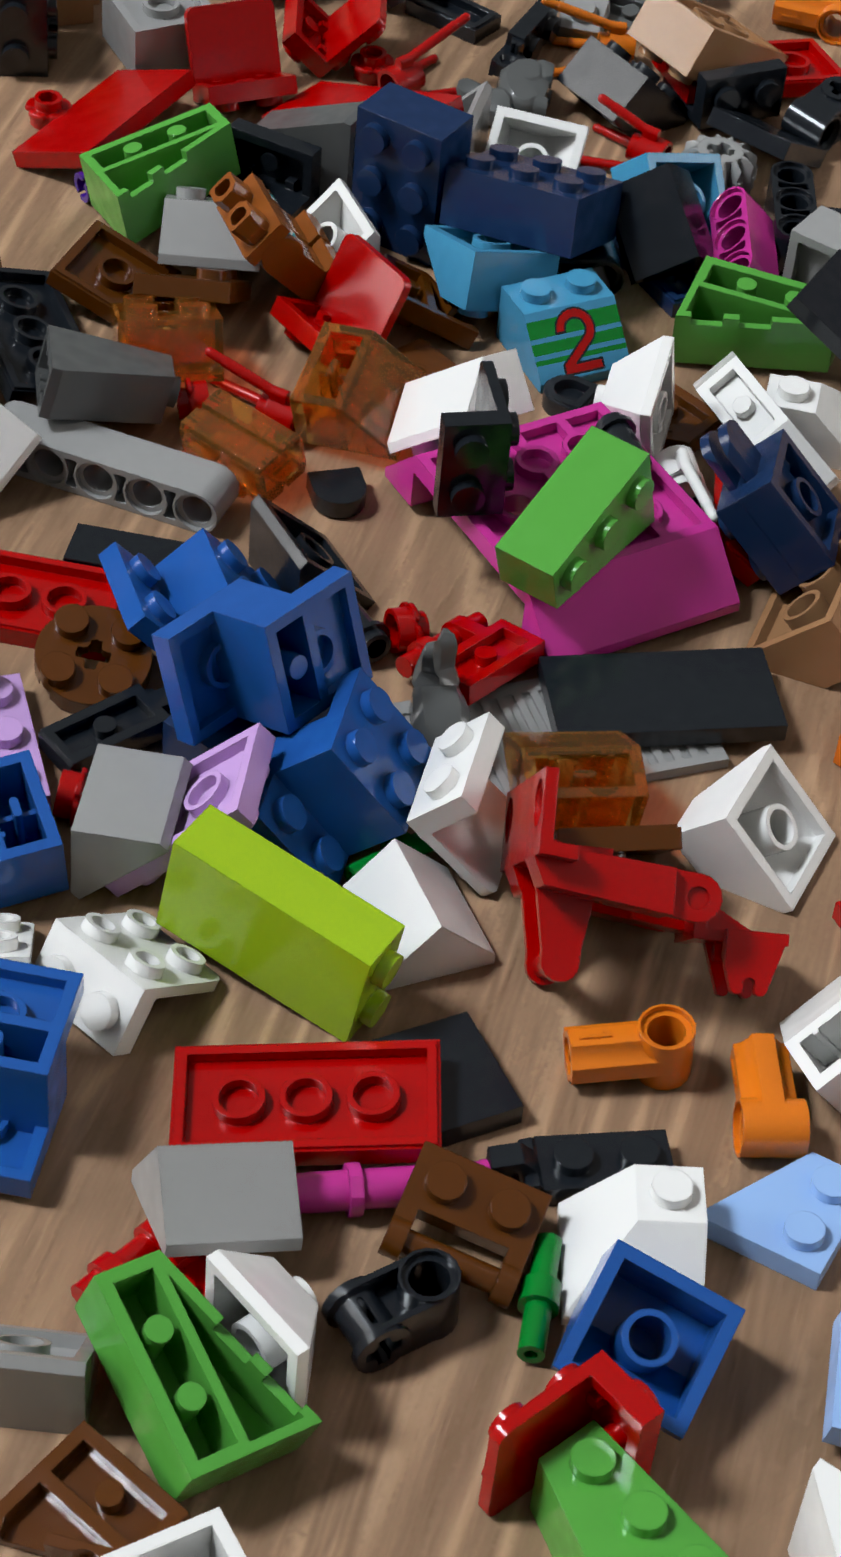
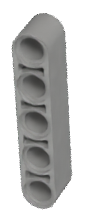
M13 400L4 405L5 408L43 438L14 475L196 533L202 528L208 532L212 531L238 497L240 491L238 479L230 469L220 463L87 421L56 420L38 417L37 406L23 401Z

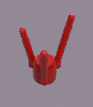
M463 13L409 53L396 58L395 64L382 69L378 73V86L384 87L389 82H392L410 90L422 91L421 88L426 83L423 70L436 63L438 56L432 54L417 62L415 61L470 20V14ZM455 87L424 91L457 95Z
M605 94L598 96V101L642 133L635 132L632 137H629L598 123L592 126L594 132L626 146V159L630 160L647 152L672 153L673 142L660 137V129L648 125ZM582 155L580 166L611 170L610 168L623 162Z
M207 347L205 355L263 392L262 395L212 373L207 376L208 383L255 404L253 422L259 424L260 427L255 429L198 423L195 427L196 432L219 437L255 440L272 447L275 445L278 437L289 442L295 440L304 422L306 403L291 398L290 391L271 384L227 355L225 356L212 347Z

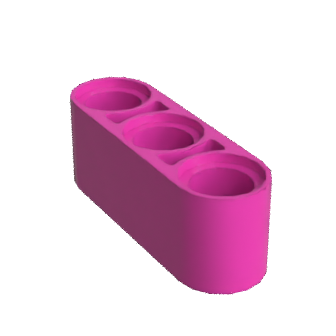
M735 186L725 190L713 202L709 214L714 258L779 276L774 227L771 217L744 188Z

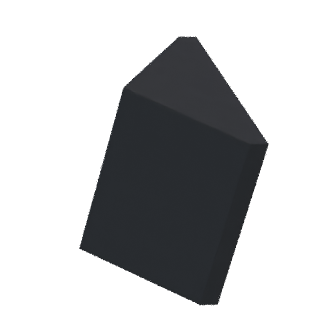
M669 162L623 181L619 215L616 222V239L631 285L699 270L706 256L714 257L712 239L690 172Z
M259 494L251 501L248 563L255 571L260 567L268 571L279 585L281 591L293 593L332 566L352 572L326 535ZM352 572L357 600L361 603L363 609L367 611L375 601Z

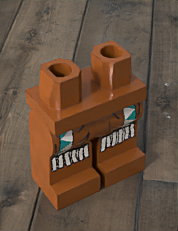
M231 172L226 173L211 188L209 194L214 203L218 205L217 209L245 260L253 266L261 262L267 273L301 299L314 301L337 254L330 245L331 243L318 220L305 209L296 218H293L280 208L270 190L253 173L244 181Z

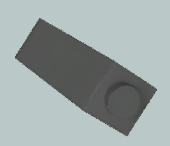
M364 101L272 110L257 123V125L322 147L319 197L338 178H341L352 192L357 108Z
M48 324L35 369L38 417L56 420L161 424L166 406L174 408L177 402L181 377L175 376L172 355Z

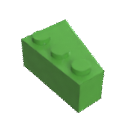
M211 103L79 154L91 205L115 231L134 243L139 242L161 227L164 198L167 194L176 195L177 186L205 188L207 196L211 188L226 173L231 172L235 176L241 173L231 123Z
M706 256L675 315L672 337H674V362L716 365L733 351L745 367L828 373L836 355L786 307L807 283Z
M592 425L496 544L495 551L500 580L558 609L655 521L653 503L654 481L651 477L650 453Z
M160 1249L94 1275L75 1305L76 1312L159 1486L178 1503L299 1449L323 1422L307 1404L301 1408L270 1375L273 1368L258 1352L252 1356L221 1324L224 1319L221 1313Z
M595 1420L585 1425L538 1459L529 1508L552 1557H729Z

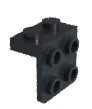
M0 0V76L48 77V60L57 59V0Z
M773 59L698 72L694 104H686L681 98L676 105L688 115V118L700 130L716 129L706 124L713 107L751 115L758 119L780 116L788 67L780 59ZM664 77L662 82L674 90Z
M237 118L231 123L241 171L236 177L244 181L251 173L256 175L273 194L280 208L293 218H296L304 209L306 210L319 198L322 147L241 118Z
M493 361L480 362L475 411L441 413L433 495L436 517L503 514L505 491L513 490L514 466L509 454L510 446H517L519 443V419L516 412H509L508 384L505 378H498Z

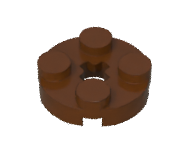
M67 604L56 611L54 619L45 625L38 636L34 652L35 675L39 684L41 681L42 686L49 692L50 699L61 709L74 714L134 685L140 684L146 690L151 677L152 649L127 630L119 610L97 605L81 606L78 604ZM89 652L101 653L109 662H98L95 669H88L85 667V659L80 656Z

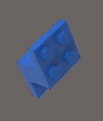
M204 528L200 529L156 566L142 553L133 556L116 541L98 555L127 630L154 651L152 633L238 578L281 590L275 579L264 568L260 567L256 571L251 568L242 552L232 541L226 539L221 543Z
M332 566L293 593H287L238 578L151 634L177 740L194 747L237 717L256 724L260 722L264 727L290 735L331 706L343 674L361 667L370 678L373 677L352 572L336 566Z
M361 667L343 674L327 716L300 727L290 735L283 734L276 737L269 764L270 773L265 780L258 808L259 817L251 830L337 884H340L350 855L407 833L409 825L406 821L432 748L428 745L424 735L419 730L413 728L393 705L388 694L378 687Z
M0 958V1193L30 1199L32 1197L67 1095L66 1041L84 992L83 973Z

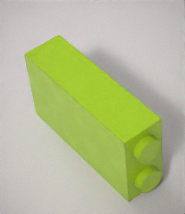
M211 804L173 842L156 920L157 924L342 1042H348L363 1024L372 1028L378 1022L391 999V995L385 992V988L393 980L403 962L404 956L399 954L397 950L405 925Z

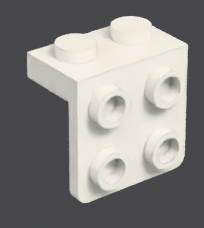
M490 712L467 723L464 721L457 722L450 726L441 736L435 738L406 821L417 835L481 896H487L496 892L501 880L502 872H500L507 800V797L489 780L505 729Z
M129 909L123 913L99 914L90 912L86 916L56 918L34 964L84 974V992L73 1023L112 1056L130 1054L156 999L213 992L220 980V977L205 965L206 959L200 952L187 945L178 944L161 930L162 926L156 923L157 919L154 916L137 909Z

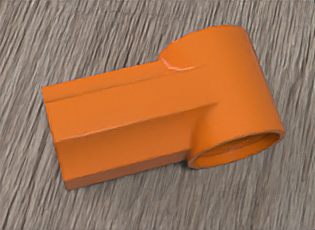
M775 0L772 24L817 33L825 43L840 46L841 21L837 20L832 14L841 15V0Z
M659 1004L651 1006L642 1012L638 1021L564 1027V1061L568 1082H571V1085L639 1079L645 1086L655 1090L678 1088L688 1080L691 1074L696 1023L692 1015L685 1009L673 1004Z
M752 1033L742 1042L734 1043L730 1055L736 1097L732 1123L735 1154L737 1158H801L807 1155L809 1149L810 1115L805 1098H797L789 1051L784 1043L779 1042L772 1033Z

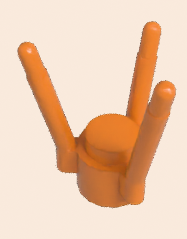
M541 0V3L547 7L606 29L607 32L599 31L597 39L604 45H607L612 39L632 56L628 63L634 60L636 40L627 34V22L612 21L562 1ZM556 36L552 44L581 48L587 39ZM566 66L555 68L553 77H558Z

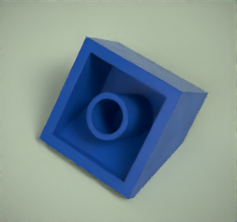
M618 1239L602 1255L570 1317L551 1369L558 1372L570 1363H576L580 1366L603 1349L632 1379L641 1380L653 1391L659 1405L665 1410L660 1430L680 1441L684 1438L746 1310Z

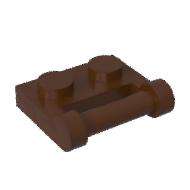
M425 1140L377 1253L397 1261L399 1255L406 1257L411 1252L423 1248H435L447 1252L458 1262L461 1269L462 1283L489 1294L487 1302L507 1309L516 1291L524 1266L553 1196ZM415 1218L504 1256L500 1268L412 1230L411 1227Z

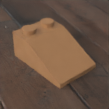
M645 0L627 34L641 43L638 49L640 53L659 64L664 60L671 66L668 73L688 86L694 80L697 81L698 72L773 59H780L785 63L788 58L786 54L730 14L695 0Z

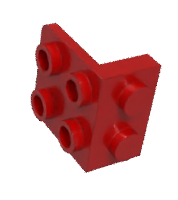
M238 0L192 6L185 10L184 22L189 64L195 81V85L192 88L194 102L204 105L211 103L220 113L240 110L239 102L256 100V106H274L284 103L283 96L298 94L296 75L281 72L275 9L272 0Z
M286 0L282 37L283 47L293 61L297 63L302 62L320 79L332 69L334 71L341 69L349 61L355 50L364 43H373L382 35L386 28L387 0H348L330 16L313 0Z
M347 234L338 249L315 300L277 296L270 314L285 327L284 333L287 337L299 344L305 345L314 354L313 360L318 365L333 372H340L342 368L352 369L379 356L410 293L411 281L361 236Z
M603 1349L580 1366L576 1363L564 1366L551 1378L542 1393L524 1405L520 1402L509 1405L491 1423L488 1430L489 1440L485 1464L481 1472L482 1482L478 1506L489 1517H492L533 1488L538 1459L593 1420L650 1475L665 1410L659 1405L655 1394L644 1382L639 1379H632Z

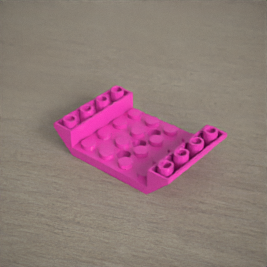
M602 402L519 425V443L517 446H510L509 454L514 466V487L512 491H505L503 514L452 516V519L498 573L496 544L592 425L596 426L601 417L611 413ZM438 449L415 455L385 467L386 478L410 506L433 500ZM651 454L655 521L586 582L579 591L574 593L556 609L508 584L525 604L522 629L545 640V656L609 654L739 611L740 600L718 526Z

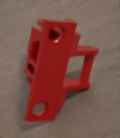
M546 766L507 793L500 872L506 873L513 897L521 899L525 943L524 968L530 981L544 986L551 985L554 982H565L575 976L580 965L581 949L590 916L656 932L675 933L674 943H703L710 978L716 996H725L729 991L733 995L737 994L741 999H746L752 994L756 997H762L767 993L785 947H789V934L750 931L720 909L723 901L722 890L718 883L710 876L680 870L677 867L613 856L614 849L574 845L554 839L560 768Z

